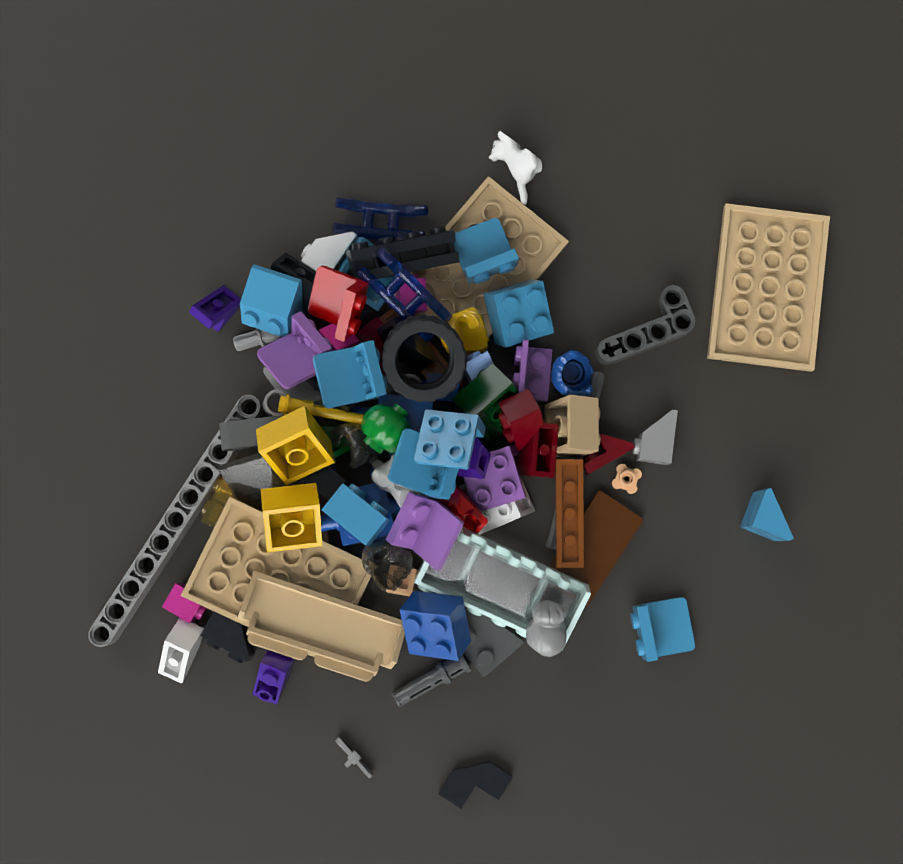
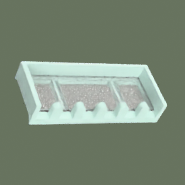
M462 527L442 569L435 570L423 560L414 582L424 592L463 596L464 606L467 607L469 612L477 616L482 614L488 616L498 626L506 627L507 625L516 629L519 635L525 638L526 626L533 619V608L539 602L546 600L558 603L566 610V616L563 620L566 628V643L591 595L588 584Z

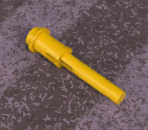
M290 394L286 396L281 395L278 412H283V415L305 406L311 415L362 424L364 414L347 413L344 410L328 409L324 406L313 405L314 401L291 398Z

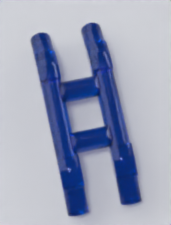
M337 197L335 201L336 208L363 213L362 227L334 223L332 232L337 234L353 232L357 235V238L381 239L394 236L396 241L405 239L404 234L417 231L398 230L399 215L402 217L427 216L429 209L427 205H394ZM374 213L389 214L388 229L372 228ZM420 231V235H426V232Z
M385 247L378 251L377 256L397 275L387 287L366 267H363L358 272V276L369 283L368 285L403 320L407 319V317L415 316V311L424 302L446 322L453 316ZM405 283L417 294L406 306L394 296ZM417 333L425 342H428L433 337V333Z

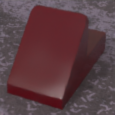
M600 434L601 441L599 447L603 454L600 455L597 451L584 458L586 464L583 465L585 475L592 473L634 449L635 446L631 442Z

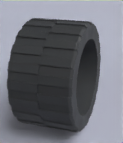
M419 314L418 316L407 317V319L398 322L390 330L383 345L382 363L386 379L397 393L416 402H433L446 397L447 394L457 388V385L464 377L467 355L460 336L448 322L439 319L437 316ZM420 332H429L439 336L448 346L450 361L445 373L435 381L428 383H418L410 380L402 373L398 364V352L402 343L409 336Z

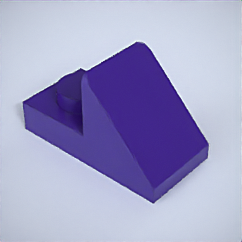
M223 285L192 305L189 313L207 328L220 331L240 307L241 299Z

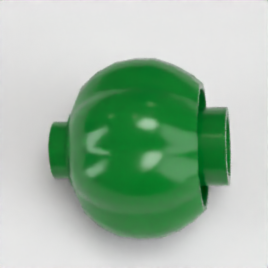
M397 403L393 407L384 404L371 407L362 419L361 429L367 435L363 441L380 454L384 449L390 453H395L402 431L404 429H412L406 418L409 413Z

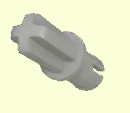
M256 328L254 331L234 336L233 343L237 351H242L259 345L264 347L266 343L276 341L280 336Z

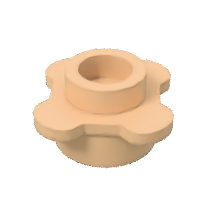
M625 464L618 465L616 467L617 474L615 479L612 480L613 488L627 490L629 494L635 493L637 491V481L642 476L641 471L637 468H627ZM628 476L629 481H625L624 478Z

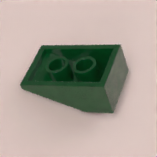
M492 363L486 369L480 371L471 383L460 389L452 401L461 413L479 415L486 427L484 438H481L492 451L502 448L507 443L502 432L504 428L498 418V414H501L499 402L518 394V391L514 384Z

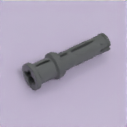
M463 654L459 661H439L435 665V669L402 688L393 691L392 696L398 707L401 708L442 683L445 685L452 683L453 678L464 672L470 673L472 669L465 655Z

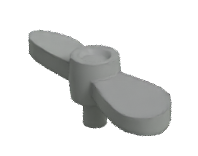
M338 737L335 740L336 743L348 754V760L344 765L348 768L351 764H357L365 775L371 778L373 773L360 760L362 757L355 750L351 752Z

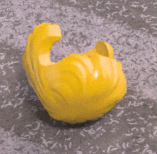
M469 307L446 318L445 321L460 336L466 354L477 351L485 352L488 349L487 343L490 339L487 329L484 328L485 323L482 314L478 309ZM441 339L443 347L449 353L448 346Z

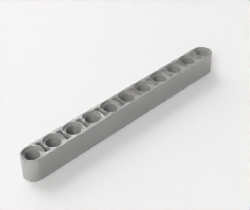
M244 395L237 401L224 422L262 418L264 414L263 403L253 395ZM249 402H256V411L251 415H247L245 406ZM220 429L91 626L89 640L93 645L103 647L111 645L119 639L240 452V450L228 451L224 459L219 460L217 458L216 451L221 447ZM211 468L213 477L210 481L204 482L202 473L205 469ZM195 490L198 493V500L195 504L191 505L187 500V496L191 491ZM177 513H181L184 518L183 524L180 527H176L173 523V517ZM163 535L169 540V545L164 550L158 545L159 538ZM147 558H151L154 562V568L151 572H147L144 568V562ZM132 581H136L139 585V591L136 595H133L129 590V585ZM117 604H121L124 608V614L121 618L115 614V606ZM102 627H106L109 631V638L106 641L100 637Z

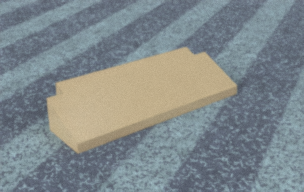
M256 571L253 572L237 617L239 620L250 623L246 635H249L248 641L250 644L297 660H303L307 655L315 657L314 662L319 667L365 682L370 681L378 673L379 666L388 669L394 667L405 636L403 623L400 619Z

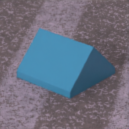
M767 488L753 492L740 527L773 541H790L794 539L772 489Z

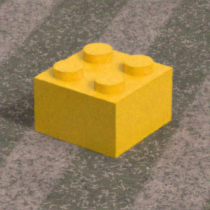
M305 406L256 429L258 452L286 485L335 463L331 440Z
M316 483L260 489L267 553L322 546L320 504Z

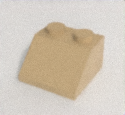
M568 395L544 405V423L559 424L556 457L587 455L599 451L601 438L599 434L600 408L598 407V398Z

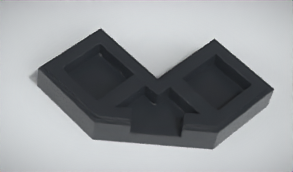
M491 761L456 768L451 771L438 795L462 809L473 789L477 786L499 801L513 775Z

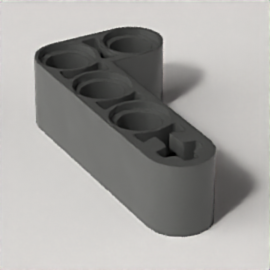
M671 285L666 287L658 297V307L663 317L602 340L595 351L597 361L602 365H612L687 335L694 328L696 320L683 289L679 286ZM666 294H673L677 298V304H669L665 298ZM676 318H683L687 322V329L678 328L675 322ZM651 328H660L663 332V338L657 339L653 337ZM627 337H635L639 342V347H629L626 342ZM618 344L620 346V349L615 350L611 357L608 354L604 355L602 353L605 346L608 350L616 348Z

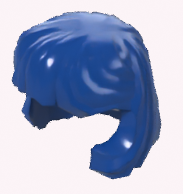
M570 350L557 357L553 363L551 382L565 396L589 397L593 392L592 385H590L591 374L594 372L593 367L589 363L587 356L578 351Z

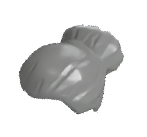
M550 600L539 602L532 610L533 619L526 626V639L528 645L539 654L552 657L560 653L566 644V628L563 621L566 616V610L562 605Z

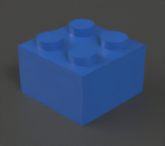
M413 591L400 608L409 654L459 661L471 642L463 596Z

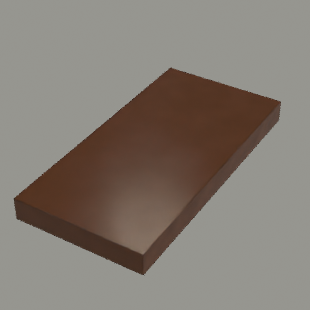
M598 490L584 512V568H557L556 556L549 565V567L589 585L591 595L584 607L585 609L644 520L600 490ZM550 582L548 583L573 601L575 600L576 594Z

